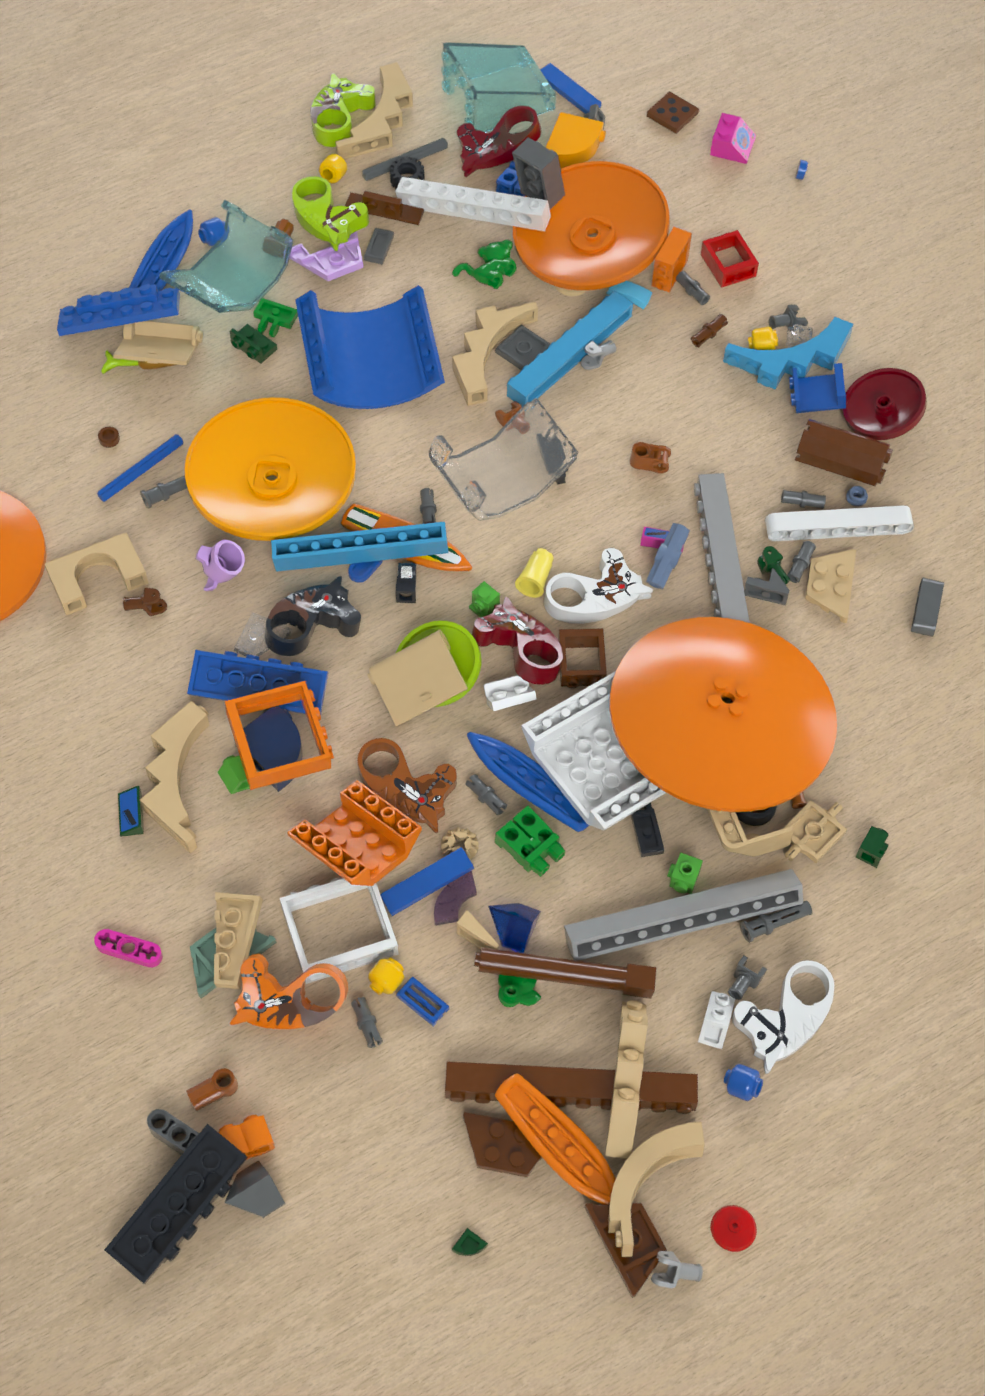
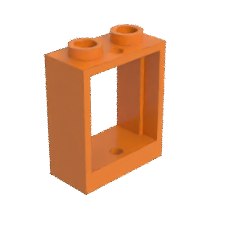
M673 227L655 258L652 278L653 287L670 293L677 281V275L683 270L688 261L692 237L691 232Z

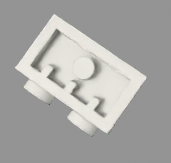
M518 675L483 685L487 705L493 711L537 699L535 690L529 686V682L523 680Z

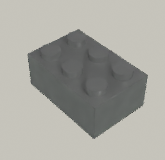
M527 138L512 152L520 191L523 195L530 198L548 200L549 209L551 210L565 196L559 157L554 150H549L542 146L540 142Z

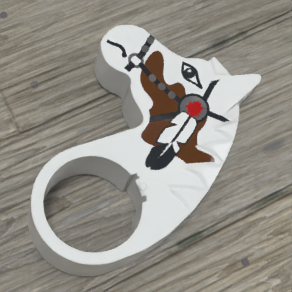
M608 548L603 551L599 565L602 572L601 579H593L573 573L555 575L547 584L544 607L550 616L559 621L576 624L591 623L616 615L629 608L637 600L651 598L650 593L653 592V589L642 584L641 575L638 576L629 570L619 550ZM559 588H570L581 596L582 602L573 607L561 606L553 600L551 593Z

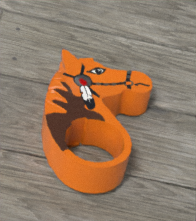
M253 954L243 962L240 968L242 992L234 1002L237 1014L231 1020L230 1025L248 1022L255 1026L270 1029H297L315 1025L334 1014L345 1001L348 994L346 976L338 967L332 964L319 963L308 968L287 986L282 987L276 978L268 973L266 958L261 954ZM315 973H325L332 976L340 988L338 1002L328 1007L311 1005V1001L307 997L305 998L304 986L308 976Z

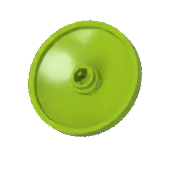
M432 621L415 628L402 640L396 651L397 653L438 630L443 632L450 645L449 651L468 689L435 707L452 704L465 696L474 686L481 670L482 658L478 643L467 629L450 621Z

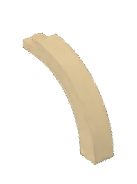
M702 1122L674 1126L652 1136L632 1152L620 1169L611 1193L608 1231L609 1233H615L616 1247H621L622 1257H629L633 1254L634 1242L631 1207L637 1192L643 1183L660 1168L678 1160L703 1157L705 1143Z

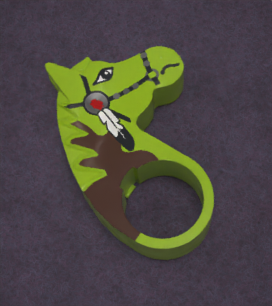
M333 73L330 84L326 85L318 93L311 105V122L316 141L323 146L336 147V141L351 138L350 130L352 129L349 113L358 109L370 110L375 107L374 87L371 85L354 84L347 80V78L339 79ZM336 124L342 126L337 129H324L325 125Z

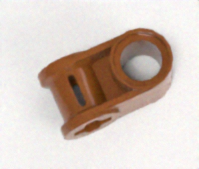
M644 442L635 443L631 451L630 465L638 470L666 473L669 470L668 458L671 456V449L664 445H653Z

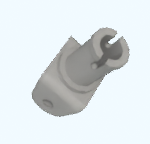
M609 340L598 346L594 341H591L585 347L584 351L588 355L582 359L581 366L586 370L599 368L605 356L616 352L615 343Z
M672 1251L658 1252V1261L667 1264L668 1268L666 1273H653L651 1281L654 1284L675 1288L679 1279L697 1282L701 1280L703 1274L701 1264L681 1263Z

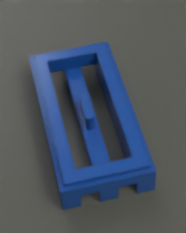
M413 976L396 994L397 998L433 1027L438 1019H441L443 1014L449 1010V1005ZM413 985L416 989H418L421 993L428 997L432 1002L439 1006V1011L436 1008H434L431 1004H429L425 999H423L420 995H418L415 991H413L410 987ZM404 993H408L412 998H414L417 1002L424 1006L434 1016L432 1017L429 1013H427L423 1008H421L418 1004H416Z

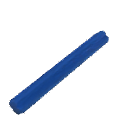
M175 434L97 491L98 497L103 502L107 501L183 445V439L178 434Z

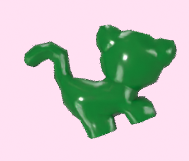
M507 239L480 247L477 250V254L483 258L485 264L474 269L468 263H460L453 269L452 275L457 277L462 270H465L479 283L498 289L503 283L502 275L511 277L517 269L515 261L510 258V250L513 247L512 241Z

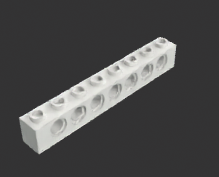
M407 177L401 178L395 191L397 198L402 199V204L423 208L426 212L545 231L551 217L548 200Z

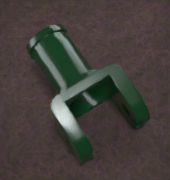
M765 547L762 555L757 560L761 573L767 572L771 574L773 568L785 585L788 584L791 579L781 567L783 556L775 547Z

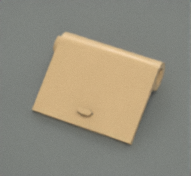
M150 321L125 324L123 328L124 339L114 352L113 358L147 361V363L187 365L198 344L202 343L203 331L200 330L199 326Z
M441 630L369 668L368 678L373 685L377 686L396 727L468 689L449 651L450 645Z

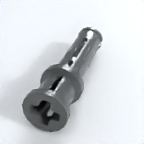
M185 475L166 484L158 483L156 487L147 491H140L146 507L149 509L157 502L167 501L170 498L169 496L186 489Z
M806 900L803 901V904L783 909L769 916L761 914L758 916V919L740 923L742 934L745 940L750 943L758 936L763 934L770 935L775 928L812 915V907ZM795 912L794 915L781 919V917Z

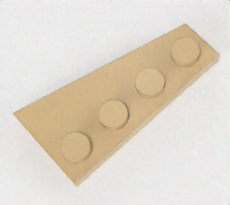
M215 892L217 910L215 911L216 954H214V984L219 988L240 990L242 983L240 968L249 956L263 900L260 896Z

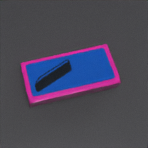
M644 527L640 546L659 549L669 531Z

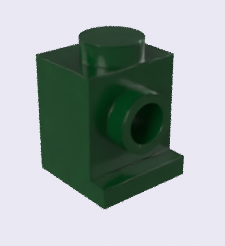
M871 826L859 847L856 858L877 868L889 844L885 843L889 836L887 831Z

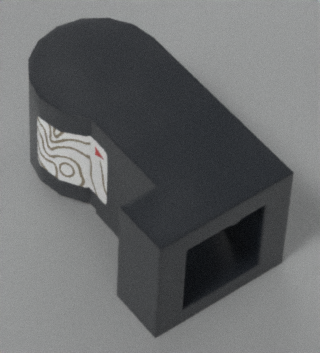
M398 563L396 603H416V563ZM401 594H412V595L409 596V597H403Z

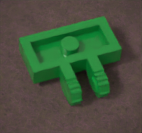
M261 298L253 312L254 318L261 320L257 331L263 334L267 329L268 322L272 323L269 335L273 338L278 333L280 326L291 329L298 317L297 309Z

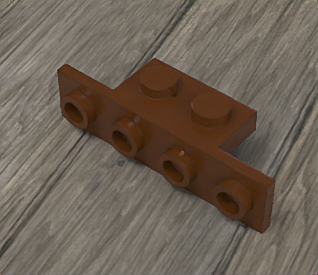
M364 191L363 195L351 192L345 204L346 207H349L353 203L361 202L367 206L368 214L414 225H419L424 214L423 208L402 204V199Z

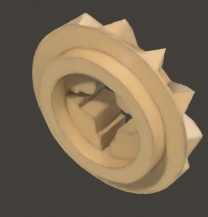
M457 827L454 830H448L441 842L444 856L461 848L460 846L454 847L456 839L460 842L465 841L464 851L471 860L476 855L479 847L476 835L470 832L468 828L461 829Z

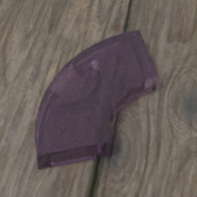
M472 871L447 884L437 897L434 907L435 926L458 922V912L461 905L467 899L477 896Z

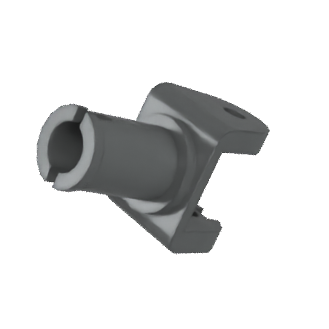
M788 305L783 314L772 315L768 319L769 326L772 329L786 326L790 332L804 329L808 325V321L805 317H796L797 311L800 310L797 305Z
M743 956L734 972L736 980L728 990L729 995L736 1000L743 998L749 986L754 989L757 988L767 971V968L762 967L759 973L756 974L746 968L745 964L748 959L746 956Z

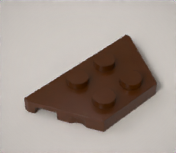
M464 1112L463 1120L467 1128L477 1168L527 1178L542 1157L516 1124L510 1120Z
M610 1203L609 1205L585 1204L584 1208L632 1298L635 1297L658 1265V1252L667 1251L643 1204L632 1203L633 1254L629 1257H622L621 1247H616L615 1233H609L608 1231Z

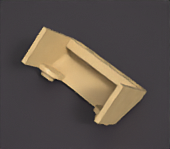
M707 809L723 848L729 852L756 857L790 846L793 834L792 826L762 836L754 833L745 835L735 812Z

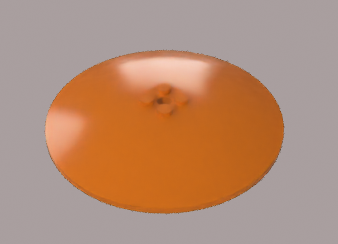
M697 617L672 622L659 627L645 635L629 649L621 660L611 685L609 697L611 724L619 745L629 761L655 786L671 796L695 806L726 812H750L782 804L796 797L813 784L826 767L834 749L837 734L836 709L830 690L814 664L794 645L777 634L751 623L730 618ZM728 697L733 703H725L721 698Z

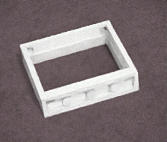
M339 877L331 880L330 883L312 885L307 890L298 893L290 892L291 895L280 898L281 908L302 973L319 963L332 964L342 972H346L377 962L380 959L399 955L398 944L376 883L373 886L352 885L344 878ZM368 888L386 940L308 964L291 912ZM315 973L308 976L305 982L308 984L330 977V975Z

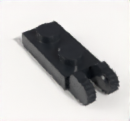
M650 802L644 806L645 810H637L631 814L641 858L664 854V846L655 810Z

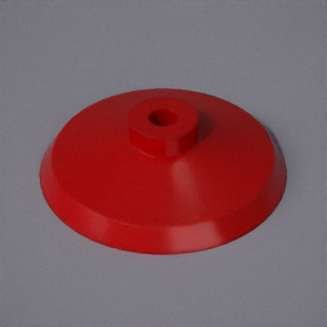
M728 1205L720 1208L712 1217L710 1225L711 1234L721 1248L738 1252L747 1249L754 1242L757 1226L753 1216L746 1209L736 1205Z

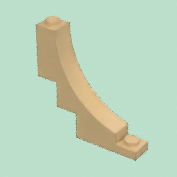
M397 62L380 66V81L383 86V94L373 113L361 124L350 130L351 138L336 141V154L343 159L393 146L391 129L403 126L401 109L413 106L412 90Z
M192 701L151 735L153 746L161 754L145 768L148 778L156 786L140 799L143 811L190 854L197 848L196 835L188 828L191 825L181 801V772L192 745L209 726L208 712L201 705L197 706Z

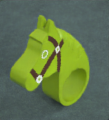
M311 176L299 180L294 185L292 199L296 218L300 225L316 238L329 242L334 251L338 250L340 244L348 242L353 232L365 228L369 224L368 209L364 203H353L349 207L333 206L331 185L326 179ZM311 194L324 195L321 198L316 199V201H306L303 199L305 196Z

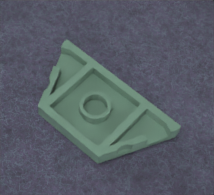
M216 928L190 946L197 992L200 998H203L216 988L214 984ZM255 929L249 956L262 954L276 944L274 936L269 935L268 937L257 932Z

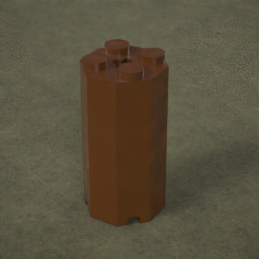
M812 419L807 421L806 425L809 426L807 430L804 429L795 461L872 486H876L877 483L881 484L886 473V469H883L884 463L888 464L893 449H890V444Z

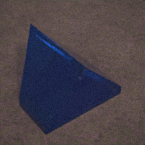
M520 903L488 906L501 946L524 953L541 911Z

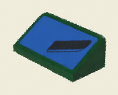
M135 786L118 793L120 837L144 834L140 786Z

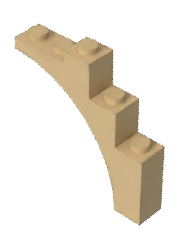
M536 302L509 309L506 308L501 311H497L495 306L476 310V326L478 330L464 333V347L467 353L452 356L453 372L468 406L487 401L488 388L484 378L486 362L494 348L508 334L515 331L520 325L524 326L538 320V306Z
M635 1000L622 1001L617 1060L605 1156L628 1159L632 1154L648 1027L646 1005Z

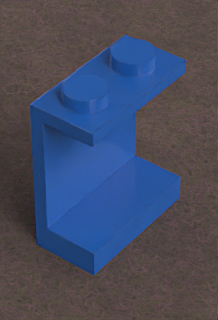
M842 363L834 364V374L798 378L797 368H793V377H789L790 389H794V393H791V405H796V414L846 408Z

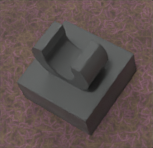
M597 104L591 105L589 113L585 114L584 118L601 121L605 124V115Z

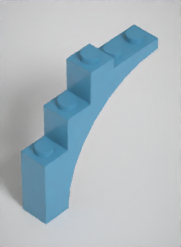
M834 317L828 327L818 336L800 345L779 350H756L728 343L725 348L723 362L757 375V383L776 390L785 373L793 376V368H797L798 378L806 377L813 363L832 370L851 336L853 323Z

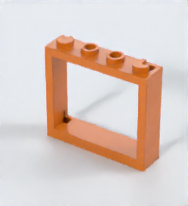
M305 681L225 701L226 714L250 790L331 769V759H334L332 747L326 744L325 740L328 739L325 726H320V711L318 707L314 708L312 703L315 701L314 694L311 689L308 690ZM301 700L320 756L257 772L239 716Z

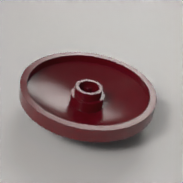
M882 368L868 372L852 383L846 392V408L843 409L845 421L854 433L875 440H889L904 435L913 429L924 416L927 407L925 388L914 374L903 369Z

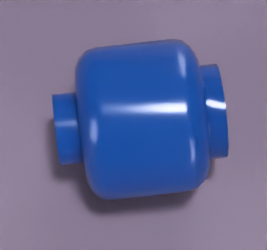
M217 217L202 222L200 229H198L201 241L209 246L224 242L227 239V232H229L227 223Z
M738 1064L732 1070H727L724 1083L727 1084V1092L731 1096L749 1101L753 1097L757 1098L763 1086V1079L760 1078V1073L757 1070Z

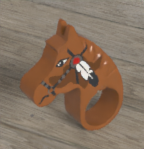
M376 738L365 743L358 753V769L363 784L413 821L426 823L433 832L438 833V820L445 815L444 801L457 785L456 769L450 764H441L433 774H425L418 778H413L401 748L394 741L386 738ZM384 751L394 755L399 763L391 776L388 774L381 778V776L370 774L363 765L367 757L375 752Z

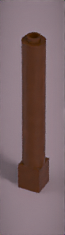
M482 947L481 952H476L474 966L479 967L478 972L617 990L623 991L622 995L649 999L652 998L655 991L657 967L627 963V966L623 967Z

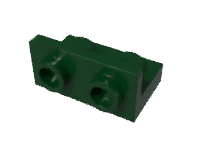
M249 324L239 331L233 328L230 330L231 344L236 349L245 352L250 359H255L260 364L277 350L276 343Z

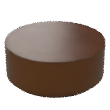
M104 427L98 433L99 442L103 447H114L120 441L119 432L114 427Z

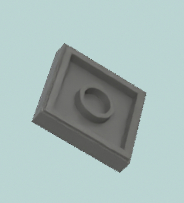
M520 325L496 347L495 353L522 370L525 365L533 362L539 353L547 350L550 343L523 325Z

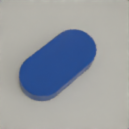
M383 560L352 563L348 568L349 578L357 583L365 582L382 564Z

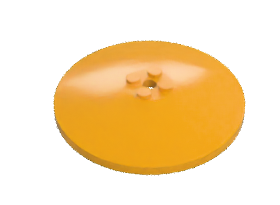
M271 397L249 400L220 412L210 419L196 434L188 449L185 460L187 490L192 502L201 515L214 526L229 534L258 541L293 538L323 525L345 504L352 491L356 475L353 445L343 427L331 415L320 408L306 402L288 398ZM275 475L277 479L271 481L267 477Z

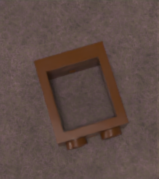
M603 628L559 629L558 641L562 647L563 654L560 666L561 687L591 686L605 678L607 671ZM598 647L599 670H567L566 648Z

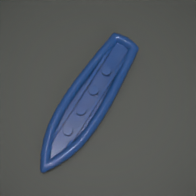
M191 209L171 221L155 238L143 257L129 288H139L145 284H156L158 291H162L179 266L189 246L193 232V212Z
M467 733L468 740L479 759L509 788L577 832H581L590 826L537 762L502 741L482 734Z

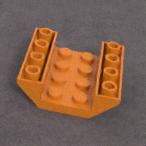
M356 780L340 792L342 806L315 826L304 819L288 831L287 834L350 884L373 886L407 859L422 827Z

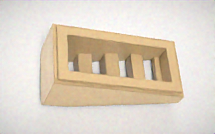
M466 910L457 922V934L480 949L482 947L499 950V944L476 918Z

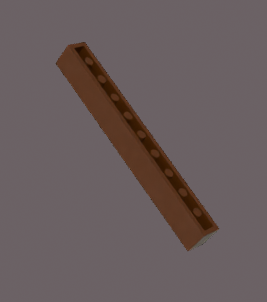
M447 1061L445 1099H450L452 1102L475 1100L476 1103L487 1104L490 1101H498L495 1093L499 1086L507 1078L518 1073L558 1108L565 1107L566 1105H576L580 1109L601 1106V1109L611 1110L615 1070ZM642 1071L638 1111L641 1108L651 1109V1111L657 1113L666 1112V1110H676L680 1114H689L692 1111H696L698 1105V1074Z

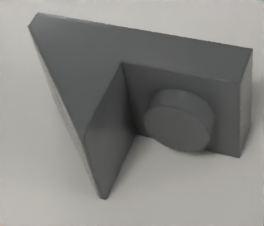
M773 568L769 582L760 578L747 577L744 589L745 596L785 606L790 591Z

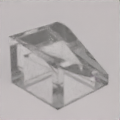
M798 324L788 327L787 347H794L811 340L813 328Z

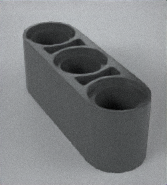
M922 577L911 632L934 636L944 582Z
M162 1109L153 1110L147 1117V1125L151 1134L181 1155L199 1134ZM158 1120L166 1121L163 1127H154V1124ZM177 1134H186L183 1141H174Z

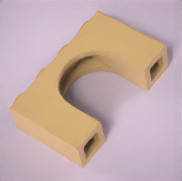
M127 532L45 563L48 576L66 615L87 608L78 581L82 573L92 566L108 565L115 568L120 573L128 591L148 584L146 571Z

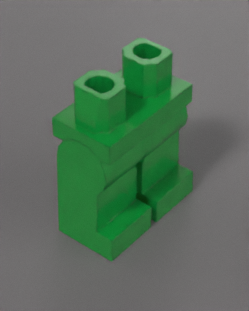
M526 806L513 818V821L510 820L495 833V843L500 848H504L528 873L532 870L540 877L550 868V865L544 860L548 855L555 862H558L565 856V850L559 843L560 837L529 806Z

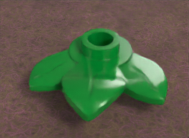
M499 975L498 983L500 989L498 991V998L501 1004L505 1007H514L517 1004L526 1006L536 1004L541 999L540 994L533 990L537 980Z

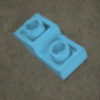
M628 281L611 286L607 291L608 295L614 291L618 292L643 310L653 293L640 285Z

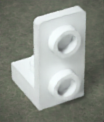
M711 992L698 1040L699 1043L722 1049L735 1002L734 998L725 993Z

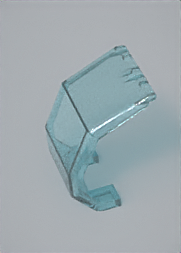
M224 200L221 207L227 212L224 226L225 231L216 244L192 268L162 271L159 278L218 313L249 311L281 278L289 263L293 239L285 232L274 226L270 228L248 216L238 206Z

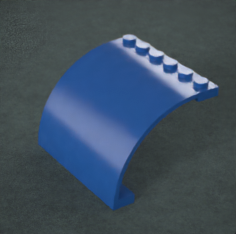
M418 285L403 294V298L394 303L361 312H334L320 309L316 293L312 290L295 300L313 395L319 399L345 408L377 409L411 401L445 383L424 290L421 286Z

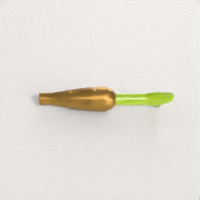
M106 350L105 356L107 361L103 365L101 372L105 374L118 366H139L144 370H150L177 364L147 363V361L116 359Z

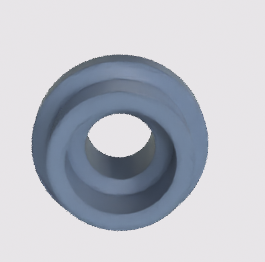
M854 486L848 490L846 499L853 506H862L867 502L868 495L863 487Z

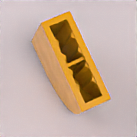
M560 112L546 145L547 149L554 150L558 154L560 168L587 162L594 156L600 142H604L605 139L604 122Z

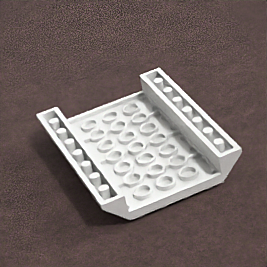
M615 672L521 726L533 757L588 825L603 831L666 793L651 783L635 768L621 749L615 736L609 711V697Z

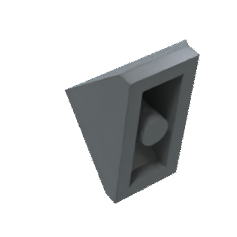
M259 1160L236 1174L232 1188L225 1200L226 1204L263 1218L285 1205L270 1174Z

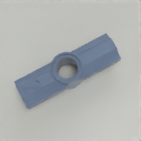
M679 523L672 524L664 543L660 545L655 556V563L646 580L648 584L657 589H664L672 569H675L679 561L682 547L689 536L690 530Z

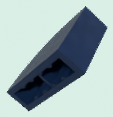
M279 706L271 707L243 728L255 768L259 772L302 761L303 752L300 734L295 723L292 721L291 714L286 709L282 710ZM293 779L271 785L279 792Z

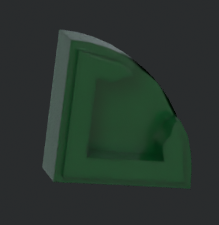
M467 1228L453 1246L452 1252L461 1256H473L482 1252L488 1246V1243Z

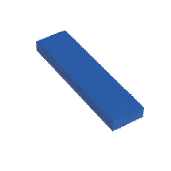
M549 63L537 71L539 79L583 113H589L590 106L594 104L601 108V101L553 64Z
M461 847L380 895L391 916H394L474 869V866Z

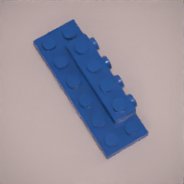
M145 284L139 288H124L117 292L106 291L100 295L82 296L77 299L75 307L66 306L60 309L57 326L59 336L179 315V289L165 288L162 291H158L156 284Z
M195 650L187 691L188 695L228 701L305 681L308 690L311 689L314 694L315 701L312 702L314 708H319L321 715L328 671L304 668V664L290 662V665L281 664V660L268 658V662L259 660L260 657L254 655H246V658L237 657L238 653L230 651L218 654ZM301 700L279 705L282 710L286 709L289 712L306 714Z

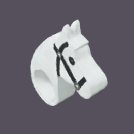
M802 961L790 968L783 981L779 1011L770 1009L758 1010L749 1001H741L737 1004L732 1014V1022L737 1029L751 1040L755 1051L754 1056L764 1061L766 1074L770 1072L776 1061L783 1060L794 1054L818 1031L833 1001V977L822 964L815 961ZM803 972L816 975L825 986V998L820 1002L814 1003L812 1006L802 1004V1001L796 998L790 987V979L794 975Z

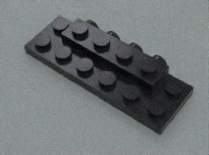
M207 1124L104 1251L143 1284H146L162 1263H165L167 1260L172 1262L181 1251L178 1246L184 1238L190 1240L198 1230V1227L195 1225L201 1217L207 1219L215 1209V1206L212 1205L218 1196L223 1198L230 1191L232 1185L229 1183L232 1180V1176L248 1157Z

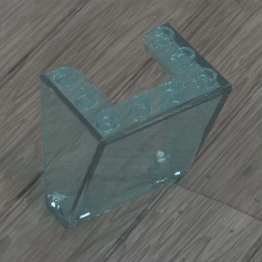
M443 43V52H441L443 67H441L443 81L441 84L443 91L452 95L454 94V86L458 85L459 88L463 89L466 97V104L464 105L466 118L464 122L471 123L475 130L483 132L493 130L505 112L516 106H529L536 111L537 115L555 110L556 93L524 45Z

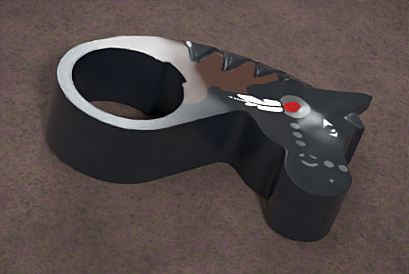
M337 577L330 584L315 585L296 591L279 601L273 607L266 620L264 639L267 647L272 652L281 656L298 655L307 648L317 625L337 628L339 633L345 637L357 635L361 614L349 603V590L341 586L342 577ZM290 623L289 625L298 626L303 635L295 639H284L277 636L272 629L279 625Z

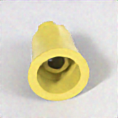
M538 548L537 551L533 552L522 573L515 581V586L519 592L533 598L543 595L545 583L554 559L552 553L543 548Z

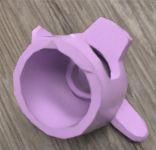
M224 539L217 542L211 548L203 545L199 548L195 559L202 563L203 572L208 577L204 591H213L218 583H225L241 572L245 557L241 547L235 542Z

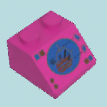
M722 113L712 138L710 155L747 164L756 134L741 117Z

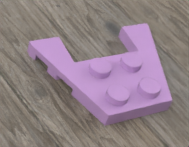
M356 231L350 235L348 242L339 245L337 251H334L332 246L309 254L301 243L285 249L288 258L326 281L337 279L364 268Z

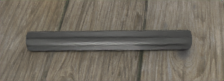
M445 138L438 139L362 170V176L365 181L371 180L390 172L391 164L395 163L397 159L401 161L402 157H404V160H407V157H411V160L416 158L418 161L447 149L448 142Z

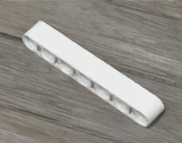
M908 506L782 512L769 514L765 518L768 539L771 541L906 534L914 529L911 510Z

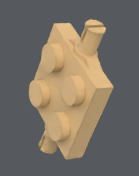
M811 800L784 827L792 826L793 828L792 847L784 854L785 857H789L788 860L792 861L801 852L817 864L846 834L847 829L835 817L843 809L841 804L838 806L839 803L835 802L829 810L820 808Z

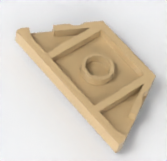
M856 549L812 558L810 562L805 599L812 604L818 605L827 613L831 611L836 614L843 623H847Z

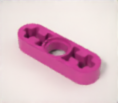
M103 929L97 932L94 937V943L99 952L142 966L156 967L163 958L161 949L157 944L133 936ZM109 937L112 943H106L103 946L101 940H106ZM133 943L135 945L133 952L129 954L122 952V947L125 944ZM152 951H154L156 957L152 956L150 960L147 958L146 954H144H150Z

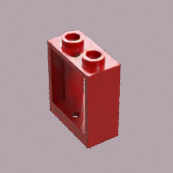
M738 230L709 238L702 242L701 256L721 288L757 276L759 262ZM735 247L743 262L724 267L715 252Z

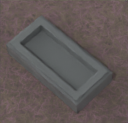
M375 228L364 254V261L383 265L393 241L394 232Z

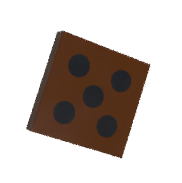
M670 91L647 111L648 118L675 134L699 114L698 107Z

